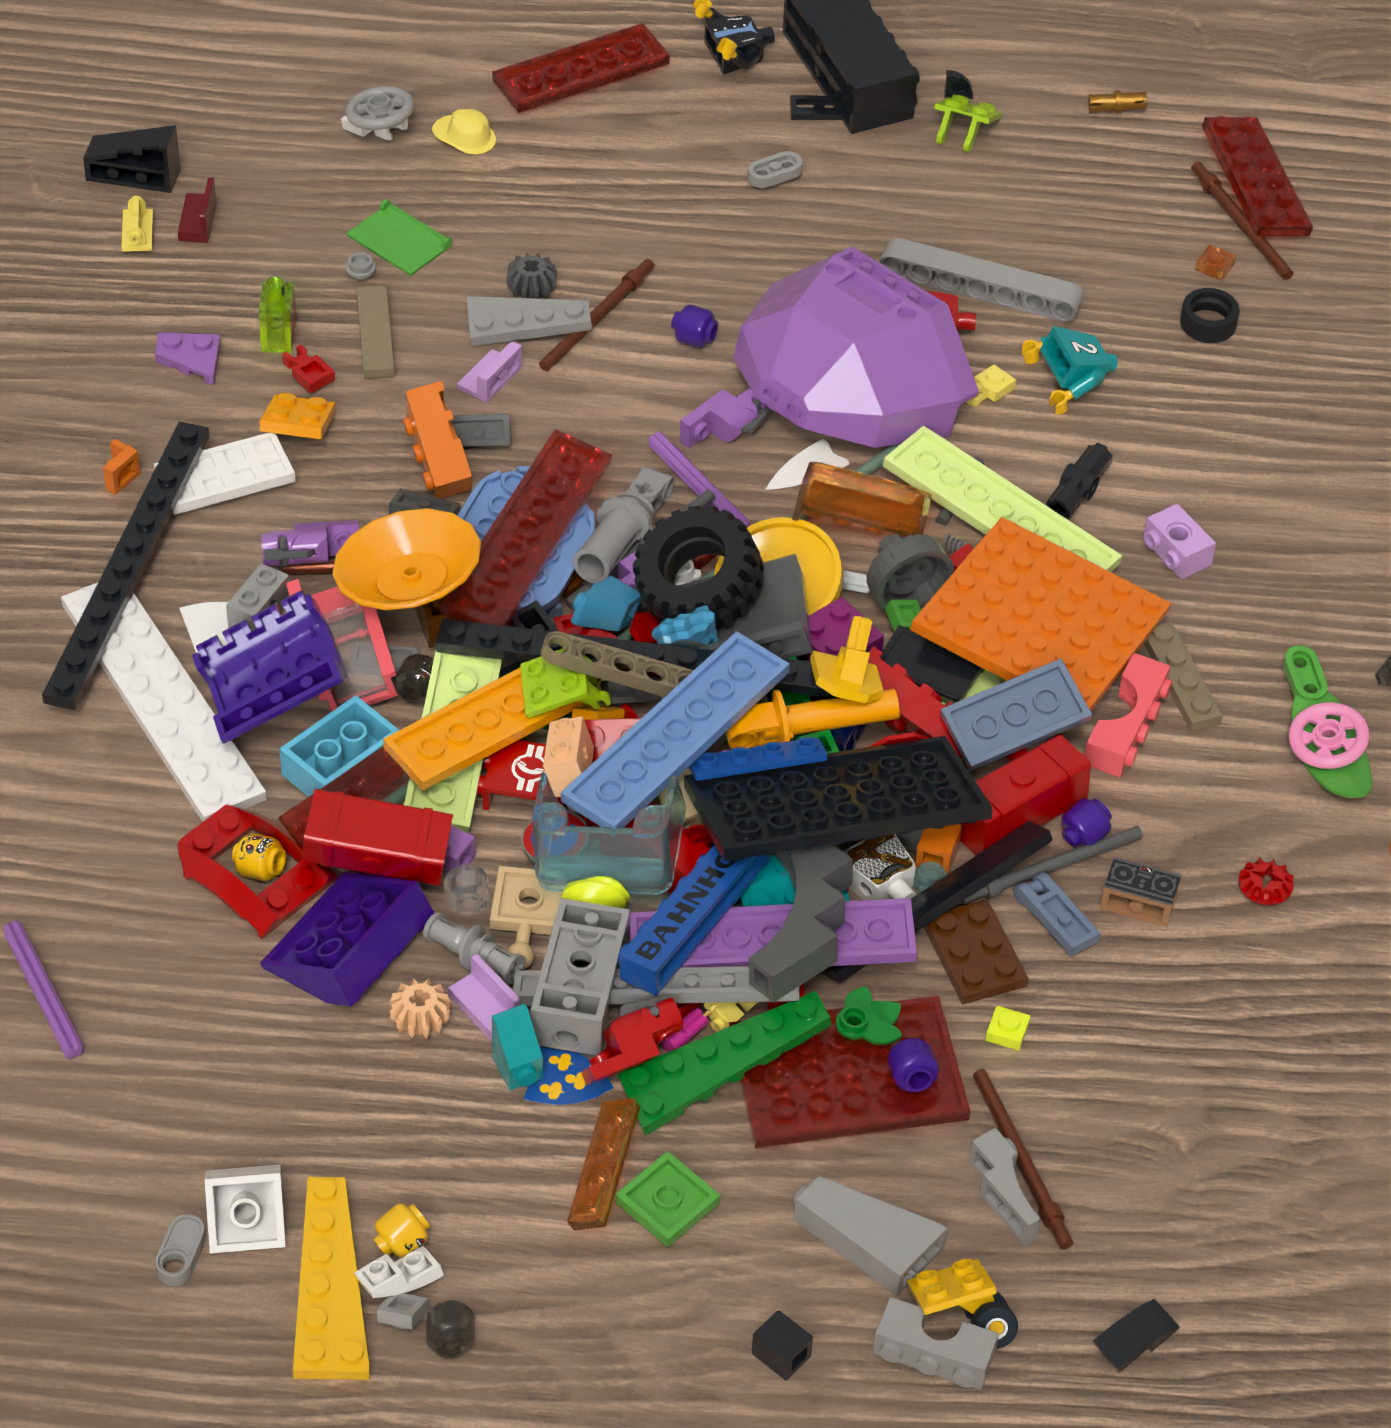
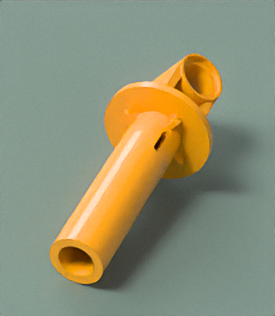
M895 689L883 690L880 699L867 704L838 697L786 706L780 690H773L772 702L755 704L725 733L731 749L764 746L770 742H790V739L793 740L794 735L899 719V702Z

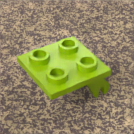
M953 94L952 98L946 97L944 100L935 103L934 109L945 112L937 134L936 143L944 144L955 113L972 117L968 135L963 146V151L969 152L972 150L981 122L990 124L1002 118L1003 112L995 110L996 106L990 103L979 102V105L968 103L969 98Z
M563 648L555 652L563 653L565 652V650ZM585 653L582 654L585 660L592 662L588 657L585 656ZM542 656L520 664L525 715L528 718L576 701L586 703L595 709H600V700L604 701L607 706L611 703L608 692L599 691L591 684H597V677L552 665L545 661Z

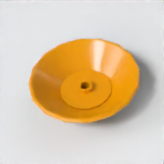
M429 508L398 511L375 519L350 535L336 554L332 575L340 592L360 606L380 610L415 608L443 598L468 579L479 563L481 541L473 525L454 513Z

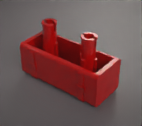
M1060 734L1029 752L1024 748L1005 756L1004 758L1008 759L1009 763L975 781L992 806V819L980 820L972 824L961 823L960 841L975 855H978L1027 821L1042 826L1068 811L1078 800L1088 799L1091 771L1090 761Z
M314 789L304 835L302 861L440 886L453 814L433 811L432 808L427 807L422 809L344 794L345 792L340 791L330 792Z

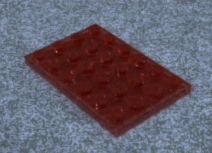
M939 996L892 1001L901 1004L900 1014L894 1026L900 1030L902 1036L896 1042L885 1045L872 1044L863 1038L852 1040L839 1034L835 1025L836 1017L843 1008L826 1010L832 1024L830 1027L793 1049L783 1052L778 1058L768 1064H758L744 1073L745 1077L740 1080L755 1148L970 1120L971 1111ZM742 1021L729 1022V1027ZM909 1038H919L926 1041L932 1048L939 1066V1074L936 1081L926 1090L920 1092H907L900 1089L894 1082L887 1062L891 1049L900 1041Z

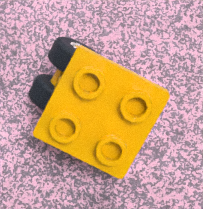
M961 1259L954 1262L951 1267L938 1271L925 1270L918 1273L915 1278L907 1280L909 1290L925 1315L959 1305L965 1309V1316L971 1319V1324L999 1333L996 1349L1007 1346L1015 1338L1018 1331L1017 1318L1004 1297L996 1291L995 1284L978 1259Z

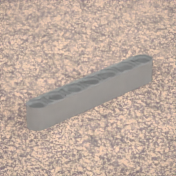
M902 238L889 240L879 260V263L912 283L1061 322H1069L1075 318L1084 297L1082 288L1069 281Z

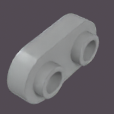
M790 151L780 152L756 160L748 167V181L757 188H767L797 178L802 173L803 160L800 155Z

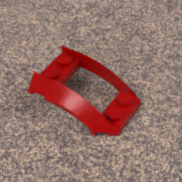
M228 804L187 833L177 844L183 876L187 880L193 879L220 898L242 920L246 919L258 931L257 935L261 939L332 885L339 877L330 867L302 861L303 841L286 828L265 816ZM253 830L279 840L282 848L298 862L297 865L258 895L233 873L214 861Z

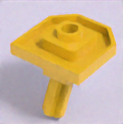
M854 616L852 618L846 647L841 646L838 656L817 651L812 652L810 662L816 685L835 697L867 704L881 698L883 687L877 666L868 663L870 653L865 652L872 620L861 616Z

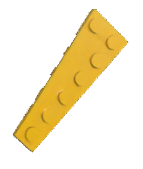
M308 1177L293 1379L370 1380L359 1282L354 1274L357 1271L345 1177Z

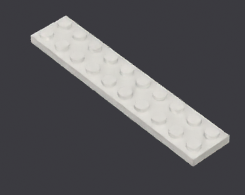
M98 583L61 597L62 606L75 626H77ZM133 593L99 661L100 665L202 822L226 804L246 809L266 801L265 789L233 741L231 740L223 744L220 740L213 719L215 714Z

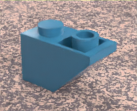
M610 575L600 583H594L591 589L585 593L581 592L578 594L572 605V609L575 611L570 623L582 627L619 631L631 623L633 615L638 610L642 596L639 591Z

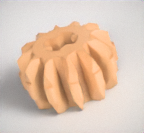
M413 978L411 986L400 983L398 993H392L390 999V1018L392 1023H396L399 1033L408 1031L411 1039L419 1033L427 1039L429 1031L440 1034L442 1024L448 1023L450 1018V998L448 994H444L441 984L432 986L429 978L424 983H418Z

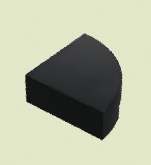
M946 70L945 98H952V95L955 94L973 99L972 85L968 78L959 72Z

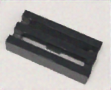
M790 95L791 120H842V116H848L843 106L842 111H836L835 108H825V105H832V101H838L836 96ZM797 105H814L813 107H797Z

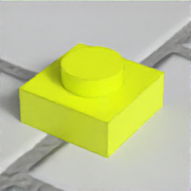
M996 1006L985 1041L1020 1051L1031 1015Z

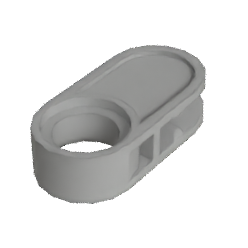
M189 1214L181 1215L175 1218L169 1225L155 1260L157 1276L163 1284L179 1286L187 1282L192 1276L206 1240L204 1224L199 1217ZM170 1260H180L184 1263V1267L174 1273L168 1272L163 1268Z

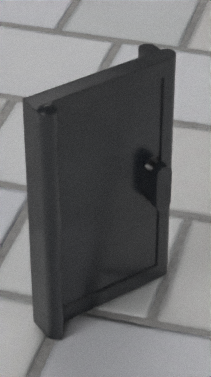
M900 625L882 651V660L892 668L896 663L907 670L906 674L914 680L917 686L920 687L923 683L927 684L935 690L944 703L950 701L954 704L963 700L980 673L985 671L984 668Z

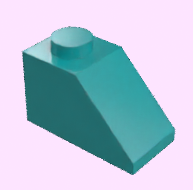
M525 1004L492 1015V1059L509 1090L521 1086H530L543 1078V1056L528 1008Z

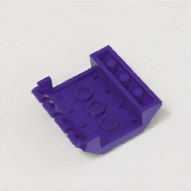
M301 590L282 600L281 604L286 611L284 615H281L277 605L274 604L251 616L257 628L255 630L251 629L246 619L224 630L222 634L227 642L224 646L218 635L196 645L198 652L192 655L196 669L208 683L218 711V714L214 715L213 719L223 744L340 684L348 677L332 631L315 599L310 594L305 596Z

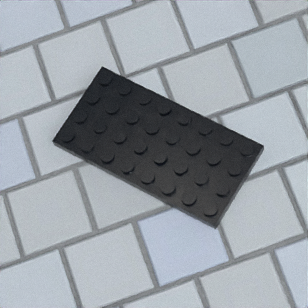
M946 736L828 753L826 761L696 781L692 774L684 775V788L723 861H738L746 857L775 855L778 852L797 849L808 850L816 846L839 845L847 841L876 839L879 836L898 833L908 834L917 830L940 829L949 825L972 824L980 820L992 819L991 804Z

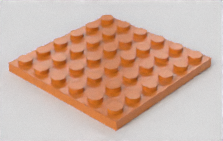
M1001 517L912 620L910 630L1006 681L1062 658L1091 712L1126 668L1132 655L1140 650L1154 629L1167 615L1171 603L1107 571L1099 565L1054 544L1044 537Z

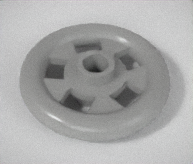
M373 87L352 97L346 106L345 113L349 122L358 128L367 130L387 129L402 123L412 114L414 100L411 94L399 87ZM395 106H402L400 110H395ZM366 113L367 116L362 117L360 114Z

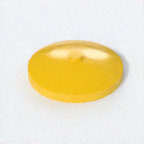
M788 517L771 518L747 527L763 562L796 554L805 578L809 615L839 598L844 579L843 565L837 547L822 529L810 522ZM719 556L714 576L720 570L725 558L724 556Z

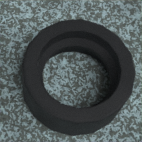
M1216 288L1194 290L1183 301L1180 316L1181 327L1188 336L1201 342L1218 343L1225 341L1234 335L1240 313L1239 304L1232 295ZM1211 310L1220 313L1225 319L1209 321L1200 318L1194 312Z

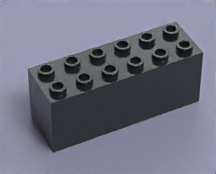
M784 0L782 32L825 96H836L838 98V101H832V106L836 111H842L843 106L848 116H842V121L851 134L914 118V109L918 102L916 89L920 81L919 72L909 62L905 51L897 45L893 34L889 33L885 28L881 17L877 16L873 11L869 0Z

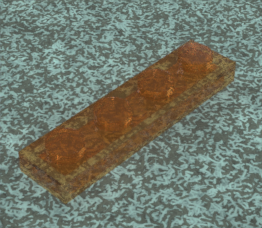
M634 1098L602 1102L567 1220L573 1230L606 1227L640 1109Z

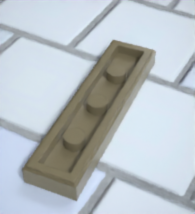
M387 285L356 287L364 378L394 377Z

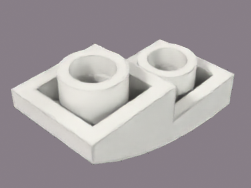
M424 1246L408 1253L404 1258L396 1262L388 1254H385L354 1272L357 1280L373 1298L403 1294L423 1287L444 1276L440 1264Z

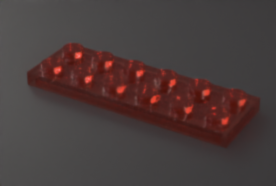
M644 23L492 71V80L515 110L520 113L668 65L670 63V55Z
M1249 116L1205 117L1202 128L1255 235L1310 236L1313 226L1258 118Z

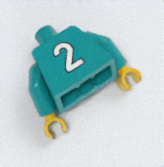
M1053 326L1049 334L1042 337L1040 342L1026 340L1022 344V355L1026 364L1036 363L1040 359L1039 352L1041 351L1061 388L1068 389L1066 392L1055 390L1050 395V406L1058 403L1055 406V413L1057 415L1064 414L1068 410V400L1072 398L1076 400L1091 389L1099 386L1104 381L1107 372H1113L1118 363L1117 356L1106 353L1097 337L1068 328Z

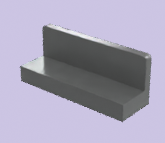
M509 414L453 415L454 419L451 421L457 437L461 440L462 446L510 445Z

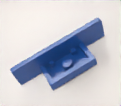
M803 737L796 741L770 742L764 746L738 747L725 752H705L689 766V769L694 779L699 781L826 761L827 752L819 738Z

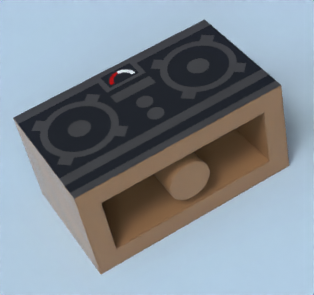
M1114 857L1104 886L1100 909L1168 927L1178 895L1181 875L1165 869L1143 865L1132 860Z

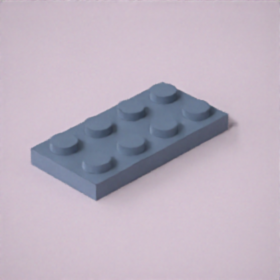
M1062 658L944 707L940 711V716L969 771H972L1091 720L1092 713Z

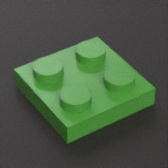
M667 1151L615 1194V1203L665 1246L669 1247L718 1206L721 1195Z

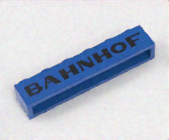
M714 844L706 855L702 854L699 857L694 869L688 876H683L680 879L676 890L670 897L661 901L657 912L651 919L642 923L638 934L633 940L621 948L618 954L620 980L657 996L770 862V855L746 857L738 861H723Z

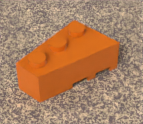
M438 381L405 391L406 418H402L407 437L413 436L416 445L412 446V450L417 464L423 463L425 472L422 473V478L426 490H432L435 497L443 499L472 490V474L461 440L457 437L451 421L454 419L451 409L447 410L444 402L443 391L445 389L443 383Z

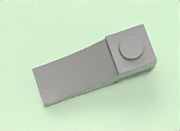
M994 1128L972 1141L969 1163L982 1176L980 1195L1018 1239L1027 1246L1037 1240L1041 1218L1030 1206L1017 1181L1015 1168L1018 1152L1014 1143L1009 1138H1004Z

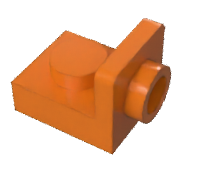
M114 439L110 442L112 459L103 467L106 490L117 495L139 476L141 471L138 451L131 445Z

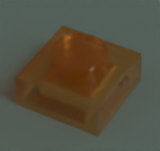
M1209 244L1197 260L1195 270L1222 281L1235 264L1236 255Z

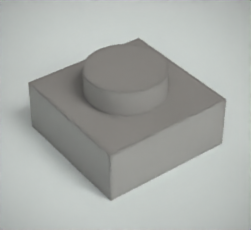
M406 1293L389 1296L377 1308V1322L392 1325L396 1329L412 1330L428 1312V1298Z

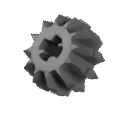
M526 253L525 257L515 256L514 262L509 263L506 283L508 289L513 292L514 297L548 298L549 293L555 291L557 270L555 265L551 263L550 257L541 258L540 253L535 256H530Z

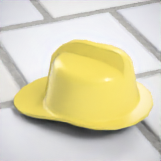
M458 109L452 115L438 119L432 127V132L437 139L467 154H484L495 146L496 136L489 127L487 117L476 109Z

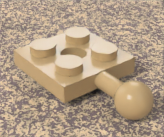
M499 866L490 916V929L517 932L515 943L507 951L512 954L519 953L525 957L526 964L524 969L528 968L534 960V951L529 945L531 933L551 935L562 891L568 884V872ZM525 897H534L538 901L528 905L520 900Z

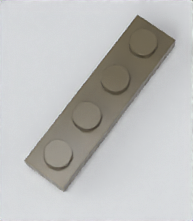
M1173 623L1159 624L1144 645L1153 660L1171 666L1168 679L1172 680L1173 684L1170 694L1190 732L1221 725L1223 715Z

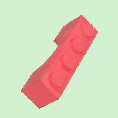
M1136 653L1132 655L1122 674L1118 695L1130 707L1131 712L1119 719L1098 720L1087 741L1084 755L1090 761L1092 768L1121 778L1126 766H1133L1138 754V748H1136L1138 743L1144 744L1150 730L1149 721L1155 722L1161 709L1159 701L1161 698L1167 699L1171 691L1173 681L1168 679L1170 665Z

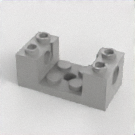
M560 898L530 1010V1017L539 1046L597 1055L603 1050L605 1043L603 1032L608 1027L609 999L616 971L620 969L618 954L626 943L629 944L630 909ZM577 961L590 963L587 967L578 968L572 965V963Z

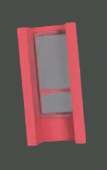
M299 579L286 583L289 596L301 590L303 591ZM338 586L311 595L332 631L348 677L343 682L318 695L319 700L327 699L331 711H334L355 695L368 705L398 696L392 677L396 676V671L377 609L358 605L343 595Z

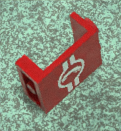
M517 740L485 757L484 768L487 772L486 775H480L477 787V795H482L483 810H490L493 796L498 794L549 802V811H566L567 805L561 802V796H554L543 767L546 744Z

